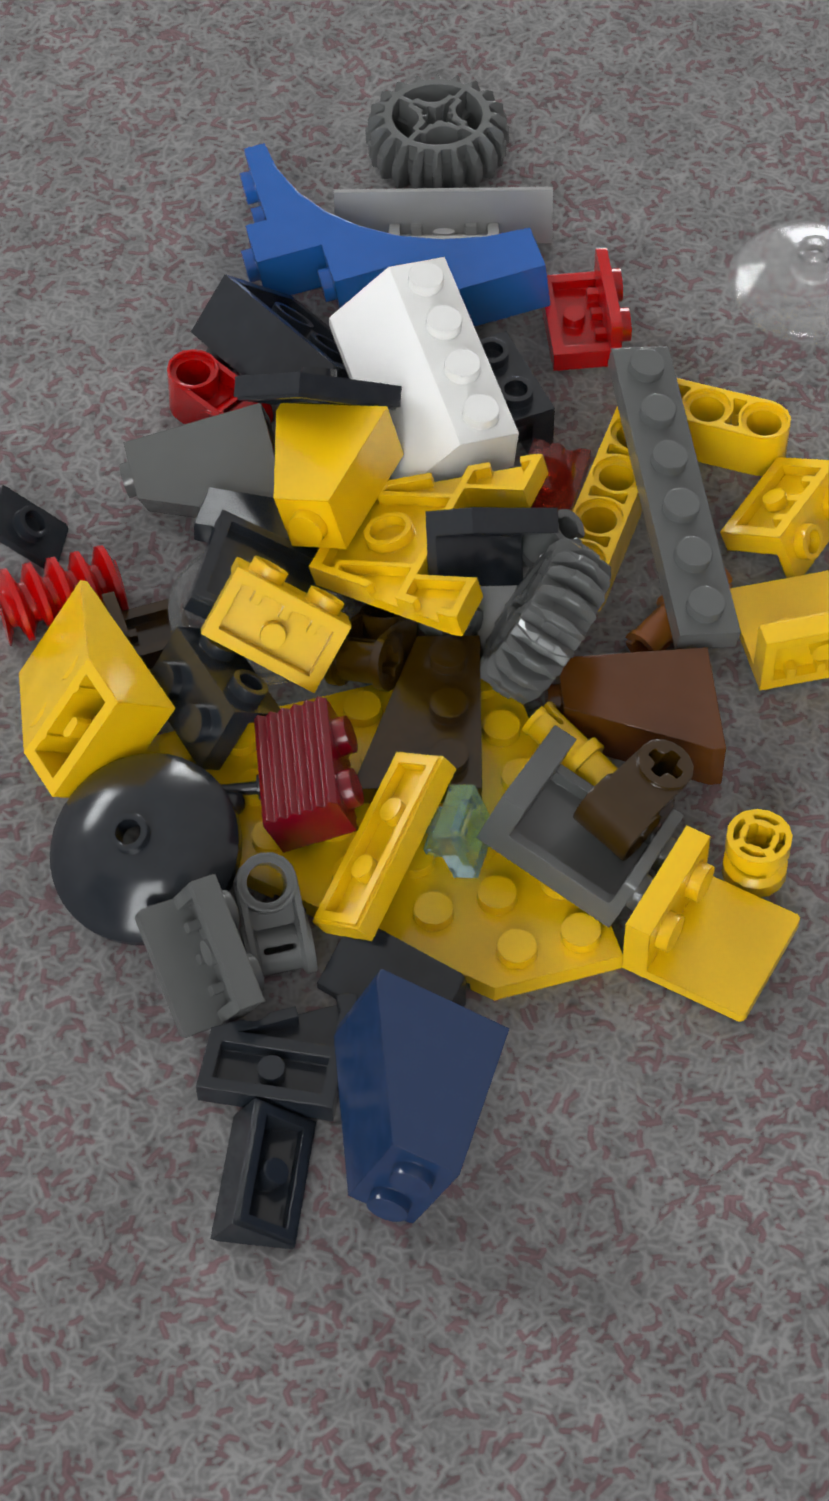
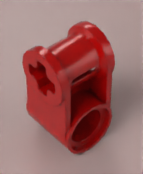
M184 350L175 354L168 363L167 378L170 410L172 415L184 425L257 403L240 401L238 397H234L235 376L238 375L218 362L212 354L203 350ZM262 404L272 422L274 415L271 405Z

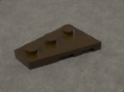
M417 636L357 774L363 790L364 804L372 802L397 752L444 756L456 768L440 803H482L480 636Z

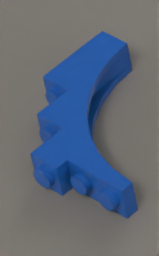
M265 143L244 148L249 171L239 173L247 204L258 203L259 205L258 207L251 208L254 223L245 226L251 248L241 250L249 282L252 283L260 280L262 286L289 295L321 287L325 302L336 300L338 309H340L388 267L445 257L474 327L551 306L546 265L530 227L490 236L452 239L399 236L361 227L326 212L301 195L277 169Z

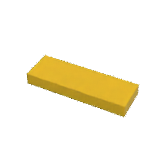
M397 752L312 921L325 933L373 941L456 771V768L444 756Z

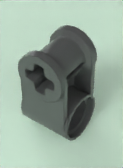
M261 852L251 856L238 869L234 878V893L241 923L239 929L240 937L246 953H252L256 957L264 977L298 969H304L307 974L317 973L318 966L314 941L307 915L304 913L297 875L293 865L285 857L273 852ZM257 866H270L281 875L283 890L276 901L263 903L256 900L249 893L247 877L253 868ZM288 944L293 946V949L290 951L271 955L264 954V950Z

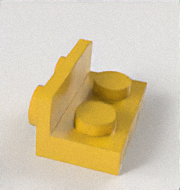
M777 457L720 531L727 550L774 554L778 556L786 578L805 575L829 542V460Z
M255 555L251 563L236 557L231 566V575L204 622L201 634L315 693L351 629L348 615L341 612L345 605L344 602L329 592L311 585L307 593L285 582L288 573L284 569L260 556Z

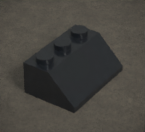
M226 274L223 276L191 330V333L208 347L207 353L212 354L218 362L231 371H237L241 376L301 372V367H323L336 369L337 377L349 379L336 342L327 324L293 296Z

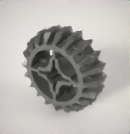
M438 73L432 80H423L416 75L414 82L410 85L397 82L394 91L381 92L380 101L371 105L368 126L365 129L368 155L371 158L372 166L380 170L381 179L392 178L396 189L403 188L408 184H411L413 189L462 188L465 183L473 188H479L482 178L493 179L497 167L503 166L507 144L509 143V126H507L503 104L495 101L493 91H480L478 81L468 84L461 83L459 75L451 80L440 79Z
M565 537L549 545L545 553L540 554L533 567L528 569L526 576L517 585L510 600L505 604L500 617L494 623L495 626L486 639V646L480 653V678L489 683L494 691L507 699L511 697L522 704L540 697L543 691L549 689L555 677L560 676L569 659L573 658L579 644L586 638V633L591 624L597 619L596 614L604 603L605 594L610 588L611 566L600 559V556L595 551L582 543L577 544Z

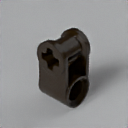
M365 604L360 609V612L349 620L351 629L328 668L324 679L332 686H343L349 681L371 683L375 689L389 692L395 688L417 636H419L418 624L416 621Z
M658 739L643 744L613 774H607L592 788L575 810L573 819L622 861L627 860L646 841L654 829L667 818L674 807L675 797L689 783L693 776L694 768L690 756L682 747L671 741Z

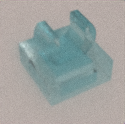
M450 785L443 807L438 806L425 832L429 833L423 848L425 854L443 857L454 878H478L489 847L476 838L490 814L475 785Z

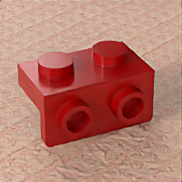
M607 248L595 249L594 271L547 275L551 306L541 309L553 371L608 367L611 349L622 348V342L631 341L632 324L629 307L620 308L619 302L623 300L621 269L611 268Z

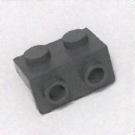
M216 874L189 882L173 899L143 908L135 915L136 924L181 1037L188 1038L210 1030L211 1027L240 1019L265 1001L262 994L265 985L262 969L256 957L252 953H246L237 931L240 918L236 903L227 890H221Z

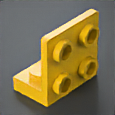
M829 570L730 588L741 631L739 638L760 691L829 678Z
M686 825L625 924L622 968L731 1019L742 1022L746 1020L796 933L800 917L790 910L714 877L715 867L707 863L711 836Z

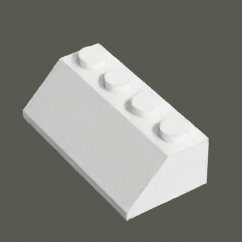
M445 257L388 267L329 317V327L349 379L402 386L401 405L396 407V410H389L404 455L389 480L431 472L435 482L459 478L463 476L468 466L486 462L491 463L493 471L514 467L519 432Z

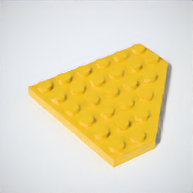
M481 679L482 803L439 804L379 929L460 972L465 976L466 982L470 984V990L495 1001L622 968L623 954L612 926L608 928L476 838L503 794L540 746L534 739L522 731L523 726L529 719L524 704L511 697L507 699L494 691L489 683ZM373 685L322 696L327 698L339 717L346 715L352 723L357 738L358 751L351 754L349 760L351 763L350 768H353L356 774L359 772L394 689L385 692L375 689ZM304 701L283 705L279 707L280 709L281 707L290 709L293 704L302 705ZM254 723L247 725L220 770H206L220 784L256 781L258 763ZM175 731L156 735L145 753L170 754L195 763ZM258 794L243 795L246 805L243 812L238 815L242 829V856L239 868L251 856L261 852H273L285 857L293 865L297 875L302 904L306 908V914L314 917L357 831L283 853L263 827L261 800H259ZM363 804V806L354 809L358 828L370 804ZM257 866L249 872L247 887L273 898L275 894L281 895L283 880L274 868L270 866Z

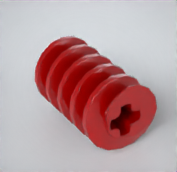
M103 545L93 547L91 565H88L79 551L70 552L67 571H64L55 557L46 558L44 577H40L31 562L22 564L19 583L14 580L7 568L0 569V615L9 646L13 645L14 627L19 626L29 641L36 640L39 621H44L49 628L80 580L87 581L101 602V594L114 591L121 611L129 609L117 562L111 558Z

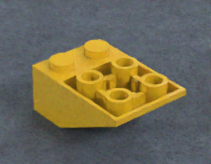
M80 580L19 672L24 754L51 796L59 798H69L86 778L105 765L124 757L145 753L175 710L172 702L87 581Z

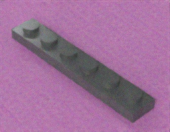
M669 346L612 348L608 360V368L675 649L736 647L741 631Z

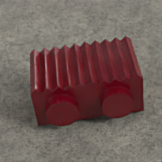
M317 696L315 701L305 700L302 705L293 704L290 709L281 707L278 713L269 711L266 717L257 715L254 719L263 827L282 852H289L357 831V816L354 809L363 806L364 795L355 770L350 768L349 756L357 753L358 743L349 718L346 715L339 717L327 698Z

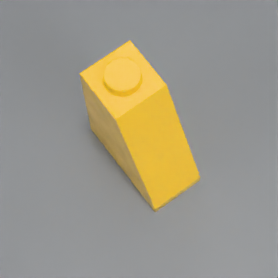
M281 403L276 410L274 500L292 546L347 549L404 455L387 406Z

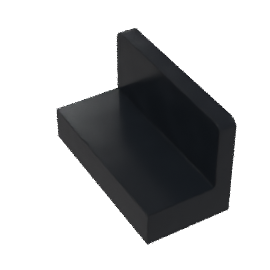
M470 507L425 511L428 575L477 577L480 587L519 585L523 580L522 536L559 533L558 508Z

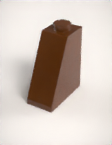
M708 647L575 656L569 659L560 676H556V683H552L549 689L545 690V702L552 701L556 708L588 740L593 737L597 738L604 745L602 753L605 756L626 762L643 744L651 740L663 739L679 745L690 756L694 766L693 776L690 780L708 785L722 783L726 744Z

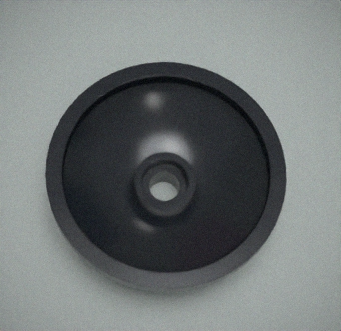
M143 753L118 759L98 769L86 778L68 798L57 818L50 844V869L55 889L66 909L90 931L118 943L145 945L135 921V915L141 909L173 899L189 882L212 874H216L221 890L230 891L242 856V829L239 816L230 796L222 785L209 772L192 761L162 753ZM132 827H140L141 832L138 839L131 844H123V837L126 831Z

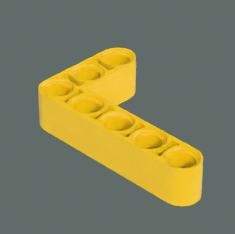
M677 378L698 462L750 475L763 476L777 457L786 458L791 417L788 410L781 404ZM618 406L572 511L580 518L584 526L585 534L580 539L581 543L595 551L600 556V559L611 566L610 588L606 592L605 601L598 612L606 603L642 514V507Z

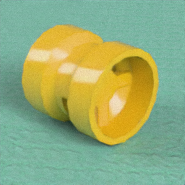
M753 809L744 811L732 819L727 829L721 870L725 882L758 897L770 896L781 888L786 879L793 837L790 826L781 816L768 810Z

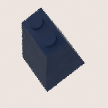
M380 969L340 1022L334 1035L348 1196L365 1203L369 1211L374 1215L392 1222L406 1221L414 1223L460 1175L510 1028L384 969Z

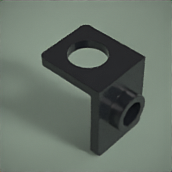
M1 486L0 543L45 569L46 558L55 557L59 562L68 533L67 524L7 486Z

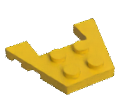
M543 454L520 456L521 467L498 471L492 470L490 462L470 465L462 477L437 482L434 481L432 472L388 480L347 549L319 548L309 565L315 584L443 632L463 636L483 599V594L477 577L428 575L425 511L470 507L531 508L548 475Z

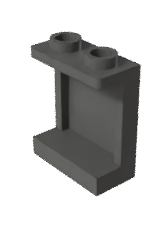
M555 725L503 794L476 838L610 928L624 906L632 911L635 910L654 879L648 873L649 869L656 873L659 871L678 840L672 834L684 815L673 808L662 825L654 829L637 851L627 860L622 861L573 819L575 810L594 786L561 764L577 739Z

